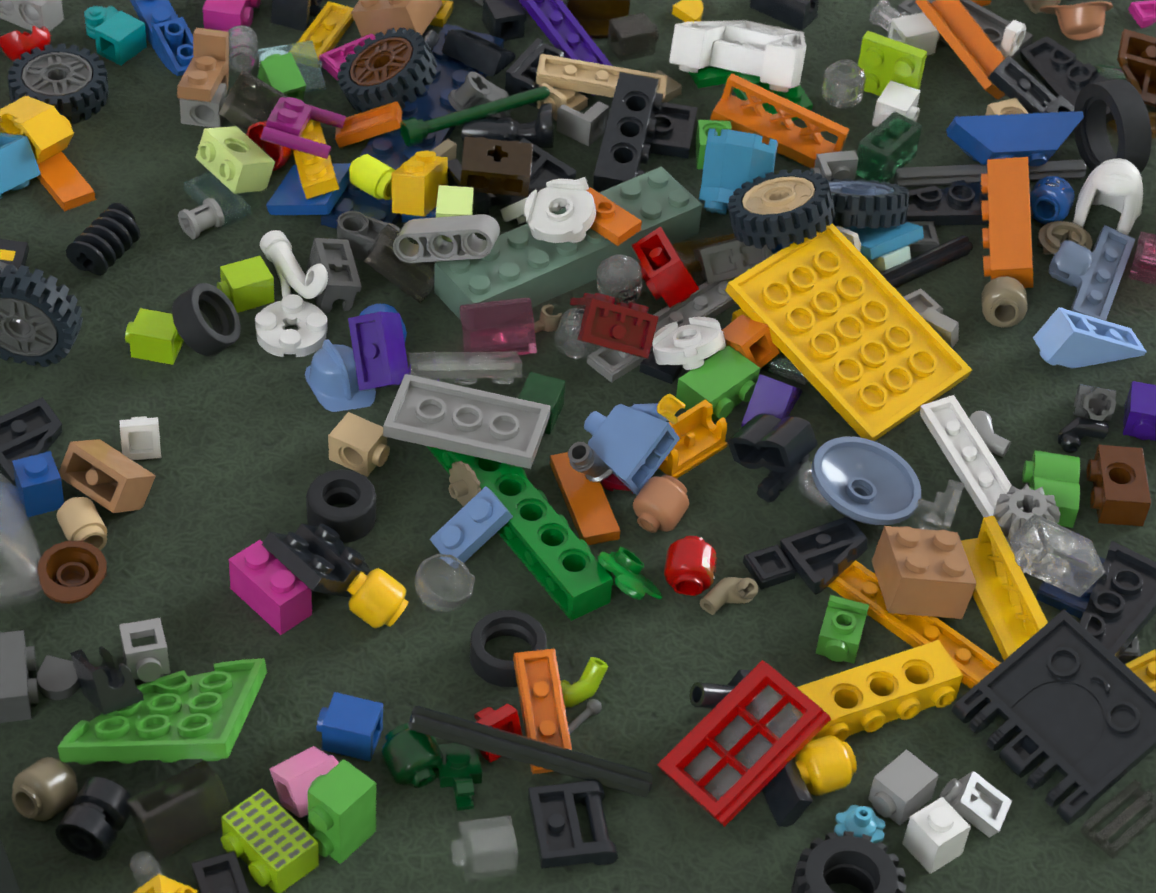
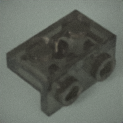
M241 71L218 114L225 117L230 123L239 125L248 131L249 126L267 120L281 97L288 98V96L248 72Z

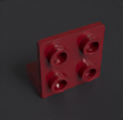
M583 293L582 298H571L570 305L585 309L578 341L641 358H649L659 316L647 313L649 307L632 302L627 304L616 302L614 304L616 298L600 293Z

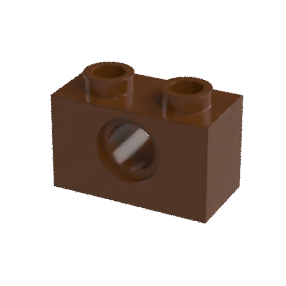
M1098 445L1094 459L1088 460L1086 468L1087 481L1093 482L1090 493V507L1097 510L1098 523L1143 527L1151 505L1143 448Z

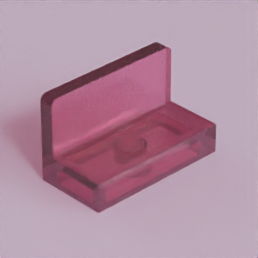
M530 298L460 305L465 359H488L537 353L535 323Z

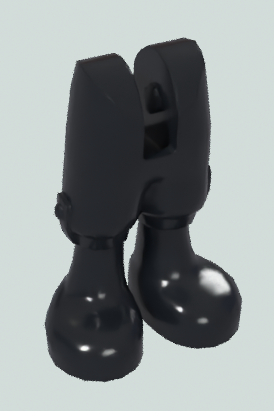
M552 103L541 105L537 118L529 123H519L511 117L492 116L464 123L461 131L462 140L464 141V137H484L503 141H521L524 138L541 148H553Z

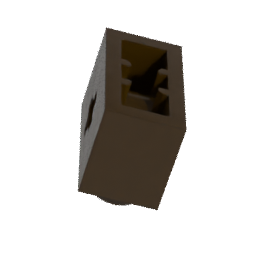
M464 137L460 187H473L474 192L528 197L533 144L520 141L493 140L484 137Z

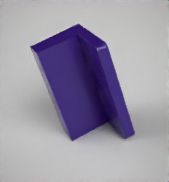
M380 311L348 318L359 391L400 386L404 375H410L400 314Z

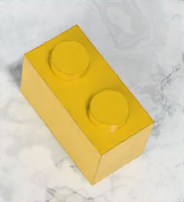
M419 151L392 172V213L425 217L437 206L439 185L448 186V157L436 156V153L433 151Z

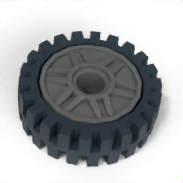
M49 44L44 45V50L41 51L39 47L31 49L32 55L25 52L21 54V60L16 58L13 66H10L8 70L11 103L24 96L34 98L54 106L59 114L65 116L72 124L80 123L79 117H82L84 120L91 118V112L97 114L101 111V106L104 107L107 102L106 98H108L109 92L105 64L102 60H99L97 54H91L90 50L86 48L79 51V46L71 45L69 49H66L65 44H58V47L53 49L52 45Z
M6 265L4 270L0 266V358L5 361L10 356L14 358V362L22 363L24 360L27 362V365L35 366L37 362L42 367L50 366L51 362L57 364L68 355L77 339L83 317H80L82 313L81 307L76 306L78 300L74 294L67 296L69 288L64 284L56 286L57 278L52 275L48 279L43 278L44 271L35 269L32 274L29 272V266L21 265L18 271L14 265Z

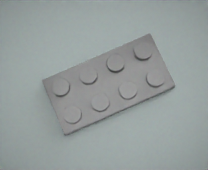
M405 374L383 425V436L531 469L550 417V405Z

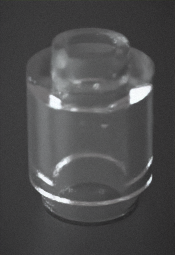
M247 26L232 27L228 30L229 65L236 72H248L254 68L258 61L257 34Z

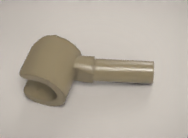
M551 304L544 305L541 309L539 320L516 334V338L522 342L542 330L547 332L557 330L562 313L552 315L554 306Z

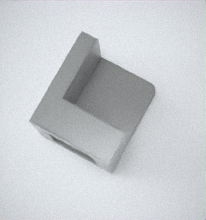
M598 101L582 114L563 104L558 108L556 131L589 147L605 132L609 106Z

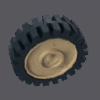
M793 169L791 173H788L787 170H780L778 175H774L773 172L766 173V178L762 179L759 176L753 179V183L745 182L742 184V189L737 188L733 192L734 195H731L729 198L728 210L735 237H737L739 242L744 241V244L749 247L754 244L755 248L762 249L765 245H767L768 249H776L778 244H782V248L790 247V242L793 241L796 244L803 243L805 237L812 239L817 236L816 232H824L826 226L831 225L833 222L832 218L835 216L828 180L825 177L822 178V175L819 173L813 175V171L806 170L801 173V169Z

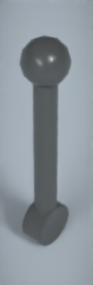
M589 700L586 704V709L568 724L569 735L588 717L600 713L602 705L599 700Z

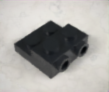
M301 524L296 533L288 532L287 535L270 532L262 543L270 553L314 592L351 598L352 594L347 591L350 583L360 571L366 575L371 571L367 563L364 562L365 558L356 550L347 546L344 547L343 542L339 539V534L324 524H319L318 527Z

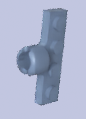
M1104 225L1092 252L1071 240H1064L1060 244L1059 251L1055 253L1050 263L1048 273L1052 278L1077 288L1070 311L1106 321L1134 245V238Z

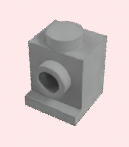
M160 618L119 625L124 661L131 670L134 679L152 682L157 680L162 674L170 673L167 644ZM154 636V644L132 647L131 639Z

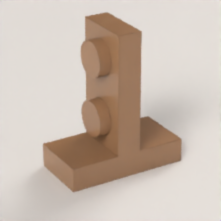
M196 28L193 33V59L177 86V98L211 102L220 83L226 84L227 92L229 89V32Z

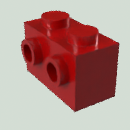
M661 226L631 245L641 262L636 267L656 300L663 297L669 308L679 302L686 301L693 293L699 290L698 285Z

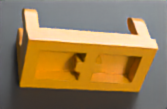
M703 400L679 415L676 424L668 422L680 437V440L659 466V469L666 475L677 479L727 447L728 443L725 442L727 422L722 417L716 422V425L713 423L711 417L713 406L707 400Z

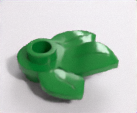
M620 547L616 553L611 552L608 554L601 552L598 555L599 563L604 569L615 575V583L623 593L636 600H642L645 593L661 600L663 596L658 588L641 574L645 565L634 553L624 547Z

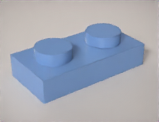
M485 486L430 538V541L446 561L456 569L499 531L513 515L498 497Z

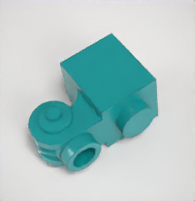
M94 6L85 11L86 33L90 38L95 39L97 54L119 65H123L147 47L144 22L122 11L118 12L112 6L107 8Z

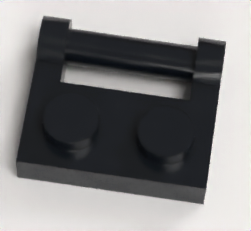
M584 781L528 788V801L541 868L585 863L605 865L613 864L617 861L616 845L610 841L602 801L605 799L602 783L598 781ZM581 802L583 805H586L593 842L583 843L575 803Z

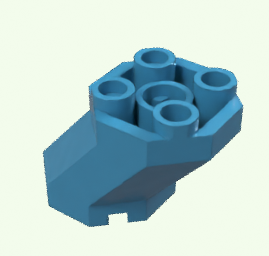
M709 128L699 201L704 203L706 211L726 214L729 198L731 195H734L733 192L737 188L742 189L741 185L745 182L753 183V179L760 176L763 179L766 178V173H774L778 141L770 139L769 145L762 143L763 136L729 129H722L721 135L718 136L716 129Z

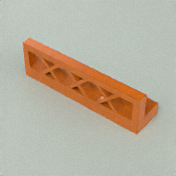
M928 0L915 1L981 86L997 100L1006 95L988 79V76L1005 57L959 0H935L932 3Z
M732 73L727 79L722 97L713 109L710 120L731 121L732 130L763 136L762 143L769 145L770 139L777 140L778 153L809 168H814L817 154L841 152L850 130ZM735 87L745 92L748 100L743 101L731 95L733 88ZM768 103L774 106L778 113L771 114L766 112L762 104ZM798 117L804 120L807 127L800 128L794 125L791 118ZM827 131L838 136L836 144L825 140L820 132Z

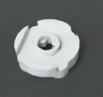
M572 179L551 180L546 182V188L541 189L538 193L537 189H535L528 196L524 213L531 234L537 240L551 243L580 242L585 238L586 231L595 220L596 207L594 198L579 181ZM560 207L566 208V212L556 215L552 213L559 211Z
M294 294L286 295L282 298V301L268 305L256 315L255 329L257 342L265 351L275 356L284 357V354H296V357L310 355L323 346L324 340H326V333L328 331L327 316L317 306L303 301L302 297ZM290 325H294V326H298V330H297V331H296V330H293V329H287V330H285V327H286V326H290Z
M709 317L689 318V325L678 327L676 321L662 327L654 334L652 342L656 363L659 365H683V368L686 370L701 367L704 364L705 358L726 347L720 323L716 319Z

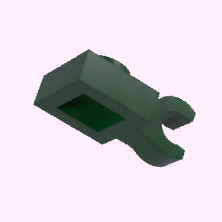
M458 743L439 744L438 746L443 754V763L437 770L440 788L453 787L457 811L474 809L472 795L475 794L473 784L482 783V769L478 749Z

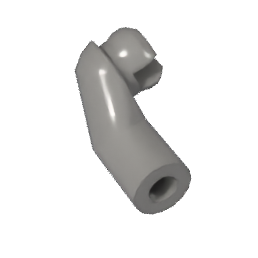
M980 410L972 413L969 419L990 452L1004 457L1009 450L1011 441L994 434L992 418L987 412Z

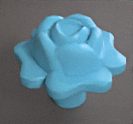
M851 805L847 811L836 815L835 821L838 824L835 826L834 832L837 835L843 836L844 831H852L855 837L862 838L863 834L871 836V842L873 843L884 840L882 830L885 828V821L877 817L871 807Z

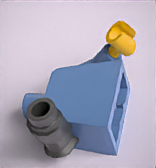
M667 394L659 403L634 404L631 407L618 404L607 417L597 411L592 412L585 420L584 429L593 436L588 441V444L576 442L569 448L568 457L570 465L574 470L584 473L586 478L592 482H600L614 474L634 494L638 495L646 481L653 476L680 440V437L666 421L676 424L678 418L675 416L676 412L681 408H685L686 405L672 394Z

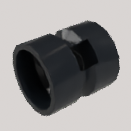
M92 777L87 779L73 801L74 806L69 807L55 832L59 842L68 851L94 861H99L107 855L118 836L117 831L124 827L135 809V802L131 795L117 783L103 777Z

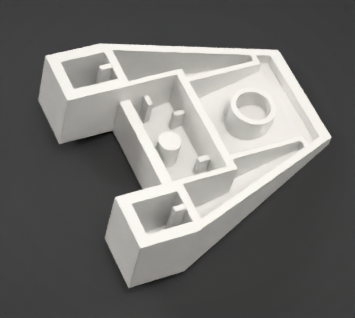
M746 20L683 22L675 24L669 63L678 64L679 70L697 73L698 69L712 66L760 76V82L770 84L769 89L788 92L789 88L800 85L806 42L803 32Z

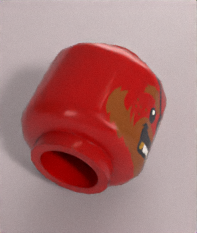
M686 536L670 544L666 554L665 581L678 594L692 596L701 594L702 591L710 588L714 582L717 564L716 550L698 536Z

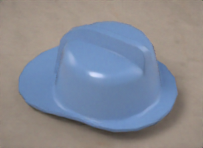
M329 339L324 340L322 348L314 354L311 366H308L305 372L306 381L319 403L331 412L370 407L375 400L376 391L375 389L359 391L353 349L345 345L332 344Z

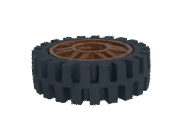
M394 28L388 29L386 35L379 32L375 34L376 39L371 40L370 37L365 39L363 47L357 45L353 49L355 54L349 53L345 57L347 62L342 63L340 66L341 71L338 72V83L344 95L358 113L393 102H398L402 109L406 107L404 102L409 101L412 103L417 100L416 94L422 95L426 91L424 85H431L433 82L432 76L436 75L435 67H437V63L428 44L419 32H415V30L410 28L408 30L399 28L397 32Z

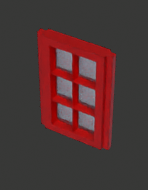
M762 660L657 766L716 821L725 827L831 720V717L813 700Z

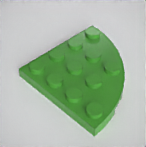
M265 658L215 663V671L188 677L183 670L137 686L143 694V701L105 715L102 713L90 722L81 720L57 747L60 761L88 765L97 761H119L123 764H129L139 760H160L165 763H171L180 759H202L203 761L213 762L222 758H228L267 674Z

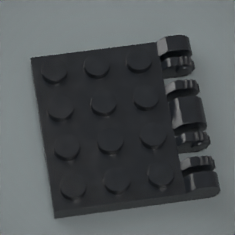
M1065 610L1061 611L963 695L952 708V712L963 723L970 721L968 727L977 734L986 729L998 714L1006 721L988 738L986 745L991 750H999V748L1011 740L1016 731L1019 733L1002 749L999 758L1020 778L1032 771L1043 757L1046 759L1028 777L1026 783L1032 789L1036 790L1043 786L1056 770L1065 777L1056 787L1049 791L1044 801L1050 807H1055L1061 803L1056 813L1068 825L1083 816L1096 800L1156 748V693Z

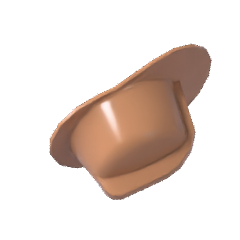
M1095 1L1076 5L1043 6L1039 10L1044 13L1056 14L1062 33L1072 40L1083 41L1102 35L1106 11L1112 9L1113 4Z

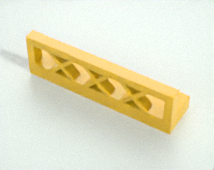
M995 516L983 517L978 538L961 540L977 583L972 595L1003 660H1005L1048 622Z

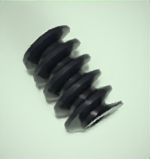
M121 203L109 205L107 210L103 211L89 227L84 229L82 234L75 238L74 242L68 245L66 249L67 258L75 267L82 271H89L98 276L105 274L107 269L123 256L124 251L129 250L132 244L137 242L141 236L133 213Z

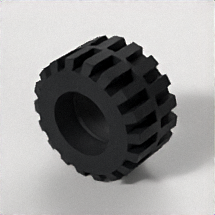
M844 831L843 836H838L835 832L826 834L825 841L818 837L811 842L810 849L805 848L802 851L797 862L791 893H835L828 887V885L835 883L853 885L864 893H905L906 885L903 884L905 873L903 868H898L899 859L895 854L888 855L886 853L888 847L882 842L874 844L871 842V836L863 834L862 838L855 837L852 831Z

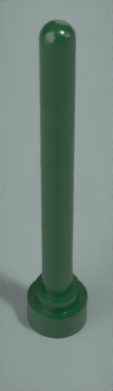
M545 86L427 121L417 120L413 117L400 122V132L406 146L411 147L421 144L423 139L427 138L430 133L547 99L550 96V90Z

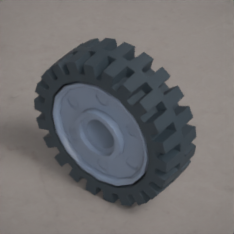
M844 178V180H828L835 212L832 223L835 226L843 225V227L848 228L851 226H856L857 228H879L880 226L889 228L905 224L909 200V190L906 187L890 184L889 182H878L877 180L865 181V179L852 180Z

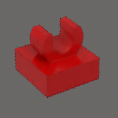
M509 704L496 711L491 707H486L474 714L477 723L523 736L518 711ZM480 750L482 756L490 763L502 757Z

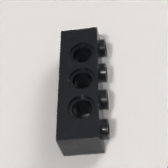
M623 72L619 73L594 172L593 189L600 193L645 173L640 168L641 164H648L651 145L646 144L647 138H654L657 119L653 118L654 112L660 113L663 93H658L659 79Z

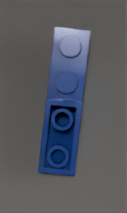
M130 0L140 21L145 23L146 39L163 64L176 76L184 75L193 59V35L184 18H178L169 0Z

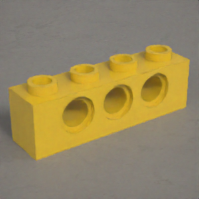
M936 640L797 688L831 717V720L811 741L831 735L843 742L849 735L864 730L866 732H874L885 723L895 719H911L924 709L933 706L938 708L948 706L957 698L963 674L941 642ZM793 706L792 711L799 720L804 714Z

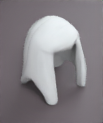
M1120 158L1106 160L1097 166L1088 176L1079 193L1073 223L1083 228L1091 205H1104L1114 208L1121 213L1116 230L1128 236L1135 220L1141 215L1143 183L1137 167L1131 162Z

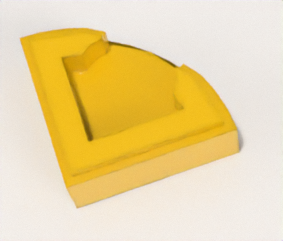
M681 0L673 5L672 15L684 22L701 21L703 3L701 0Z

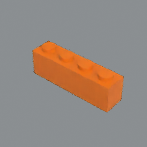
M1028 157L987 159V173H981L982 194L988 193V200L982 201V221H989V228H982L983 249L990 248V256H983L984 277L991 276L992 280L997 277L1008 276L1017 279L1024 288H1034Z

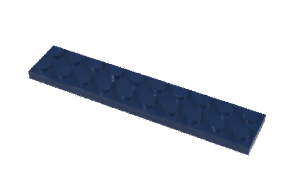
M448 24L444 25L438 34L439 41L432 50L437 63V67H435L436 75L432 76L433 82L430 86L424 85L426 91L422 95H415L417 100L412 103L409 101L404 102L406 107L401 109L402 121L413 117L417 120L427 121L457 112L451 106L448 94L452 90L458 89L465 82V76L469 72H476L486 78L487 74L442 53V47L448 30L467 29ZM467 30L504 48V39L486 33ZM456 126L430 133L427 138L423 139L421 144L411 147L406 146L399 128L372 137L359 157L369 154L396 170L414 156L416 152L431 151L447 140ZM349 183L329 215H321V225L337 229L338 217L347 211L361 212L371 218L394 225L398 222L401 214L392 213V198L390 200L376 199Z

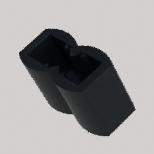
M769 414L755 415L727 440L734 461L749 469H758L764 466L775 472H788L792 470L818 445L810 422L799 417H785L781 420Z

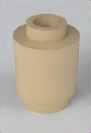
M75 497L64 502L59 508L56 517L67 540L83 541L101 550L107 543V528L92 500L86 497Z

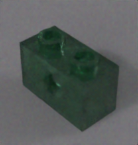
M894 111L859 142L856 175L867 181L888 182L894 176L897 168H903L916 156L922 125Z

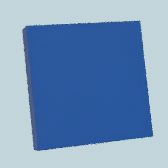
M351 163L333 164L340 189L310 199H306L297 165H293L266 204L269 214L329 215L350 183L349 167Z

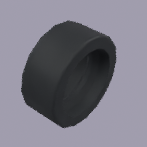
M208 283L196 284L179 295L173 302L172 316L174 325L181 338L195 352L205 356H213L234 344L240 337L241 325L237 311L229 298L216 286ZM200 310L203 311L207 318L210 320L213 329H211L209 325L205 322Z
M499 610L487 614L475 624L470 638V664L475 673L487 683L499 687H518L514 661L494 658L485 651V644L499 636H515L530 644L532 651L547 649L546 633L541 624L529 614L516 610Z

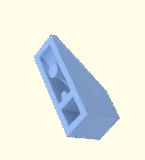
M1060 307L1033 337L1041 350V357L1047 363L1054 366L1058 364L1072 369L1144 356L1147 353L1131 328Z

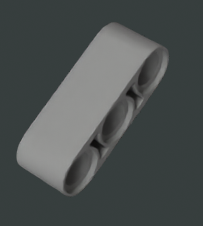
M483 214L412 219L404 224L395 238L393 251L400 260L407 263L480 259L490 254L500 235V226L493 217ZM475 233L484 235L487 240L478 238ZM441 235L449 237L452 242L445 241ZM407 237L416 240L418 244L411 243Z

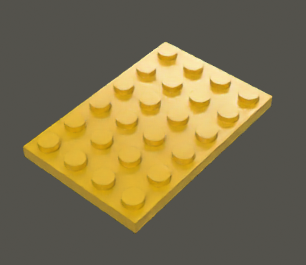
M831 223L830 226H826L824 232H816V237L812 239L805 237L804 242L800 244L791 243L790 247L783 248L728 282L725 291L752 320L768 325L772 342L861 438L876 441L918 412L921 405L933 402L968 378L972 369L836 226Z

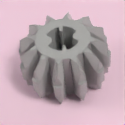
M1026 483L1022 490L1011 485L1007 494H1000L993 516H995L1004 536L1008 537L1010 546L1020 542L1027 549L1032 542L1042 547L1046 539H1053L1057 523H1059L1060 512L1059 507L1056 506L1054 495H1045L1043 487L1031 490Z

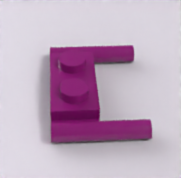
M281 97L267 119L266 127L264 126L261 140L328 159L331 146L300 136L309 119L343 129L346 116L307 105L297 98Z

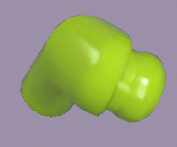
M591 657L580 680L572 685L567 680L560 681L566 708H572L595 695L608 668L604 661Z

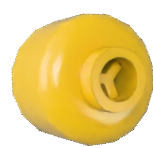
M380 568L370 571L367 575L360 571L347 588V591L352 594L348 603L350 611L373 628H380L385 624L391 627L408 604V601L404 599L406 595L405 587Z
M831 735L809 741L795 756V763L809 793L815 796H821L845 788L850 784L852 774L857 770L855 755L850 745L845 741L841 742L837 737Z

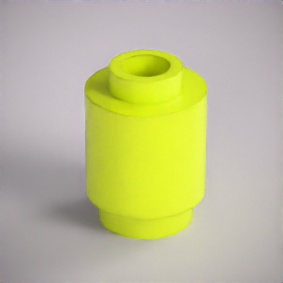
M365 154L356 158L349 167V180L352 185L376 199L390 200L392 198L391 173L395 169L369 154Z

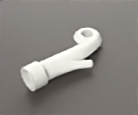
M273 230L262 237L260 248L266 258L273 262L281 284L282 297L291 295V287L301 297L306 299L315 298L324 291L328 283V272L324 265L321 263L313 265L305 275L292 253L291 243L283 232Z

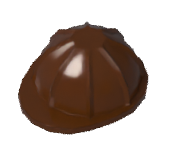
M64 541L55 544L43 553L38 562V577L43 593L51 600L62 604L85 600L100 586L107 574V561L102 551L94 545L83 541Z

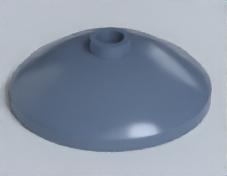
M860 437L834 438L824 443L813 458L811 471L817 489L834 509L853 520L870 525L896 524L908 519L919 505L921 486L914 470L900 455L880 443Z

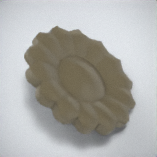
M458 461L452 463V468L449 469V482L451 484L448 489L452 498L457 499L464 507L481 491L475 471L470 468L469 464Z

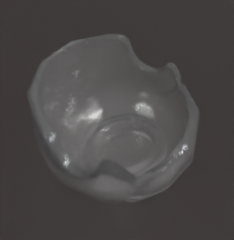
M435 554L423 560L415 575V590L423 604L434 611L449 613L458 610L468 602L473 594L475 576L469 572L462 561L453 555Z

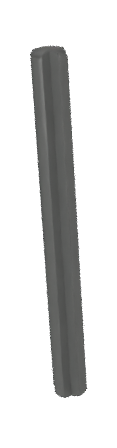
M1081 159L1047 161L1040 166H1029V181H1039L1047 176H1057L1065 180L1083 179L1086 175V164ZM987 165L897 168L894 174V181L896 184L904 187L951 185L952 182L965 180L969 184L981 181V173H987Z

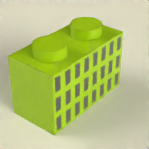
M263 788L221 817L223 833L221 843L227 853L235 851L236 857H240L248 865L251 876L260 886L268 885L275 893H282L319 866L318 842Z

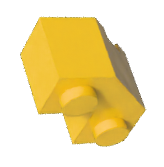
M24 96L0 109V133L28 136L37 164L65 150L74 134L69 120L65 116L60 115L54 106L34 98Z

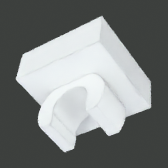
M147 416L131 417L130 420H120L123 455L131 460L161 458L158 417L147 418Z

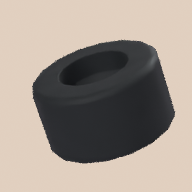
M344 469L328 471L318 476L309 485L306 494L308 524L316 527L319 524H324L332 528L339 534V539L343 543L354 542L365 537L373 529L376 520V493L374 485L367 477L355 471ZM344 503L350 504L351 506L338 508L333 507L332 505Z

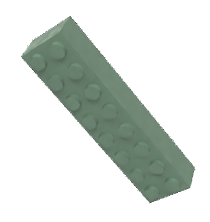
M658 167L600 192V194L642 221L641 231L619 246H616L591 228L586 231L585 238L577 243L569 241L551 243L537 240L532 236L528 224H525L499 235L490 254L484 258L435 262L434 293L474 334L638 261L639 258L631 245L660 226L672 245L699 234L702 204L664 168ZM564 207L553 213L556 215L566 212V208Z

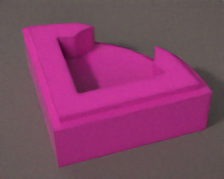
M1156 0L1130 3L1129 12L1140 28L1148 27L1156 22Z

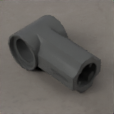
M1079 384L1074 401L1076 409L1075 412L1073 411V415L1110 422L1117 402L1115 400L1116 390Z

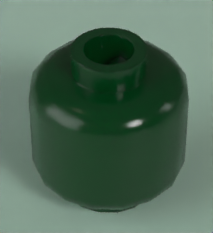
M408 723L394 728L385 736L386 742L381 749L382 757L396 783L402 785L412 783L414 788H421L437 778L435 772L443 763V754L434 736L410 730Z

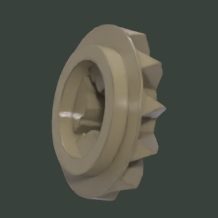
M1054 221L1040 229L1037 245L1043 247V254L1055 255L1059 251L1060 244L1066 238H1069V240L1091 251L1092 238L1084 228L1077 224L1066 221Z

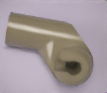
M724 578L700 600V607L714 615L725 603H748L757 595L758 585L751 578Z

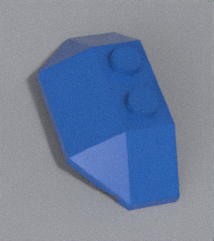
M1083 111L962 116L955 117L946 131L947 136L971 159L982 165H987V159L1028 157L1029 166L1035 167L1045 164L1084 118Z

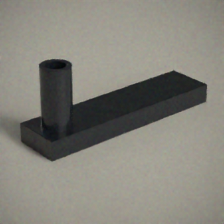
M739 669L728 685L694 683L689 695L691 704L694 707L714 709L751 670ZM763 692L746 708L758 720L770 710ZM740 716L732 722L739 740L752 728ZM774 718L766 727L781 738L783 735ZM760 733L743 749L751 767L773 746ZM794 759L762 789L777 825L781 827L793 825L813 802Z

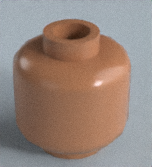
M663 475L661 477L649 478L634 499L632 506L635 514L638 516V524L643 529L656 533L658 529L664 532L675 529L687 511L690 502L686 487L676 478Z

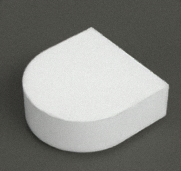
M1013 20L1005 28L999 50L1004 57L1008 55L1011 57L1019 49L1026 33L1025 24Z

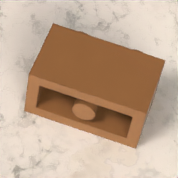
M100 439L70 442L59 470L61 479L112 513L140 510L145 504L155 479L154 474Z

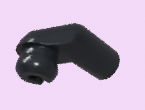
M1076 417L1059 431L1058 444H1061L1065 452H1076L1078 450L1077 447L1081 446V439L1085 436L1104 439L1109 431L1108 423L1085 417Z

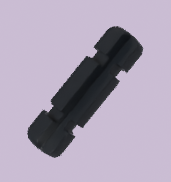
M810 454L788 472L771 471L768 474L769 477L764 478L758 485V497L766 502H773L780 495L779 491H784L799 474L797 470H803L808 464Z

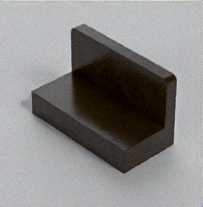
M567 0L566 7L590 38H630V0Z

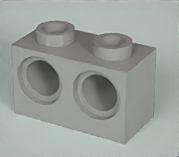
M0 0V19L32 31V26L38 28L45 26L50 32L64 20L62 0Z

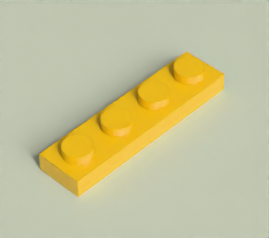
M309 119L300 137L326 144L320 122ZM292 149L306 199L340 189L330 154L328 159H324Z

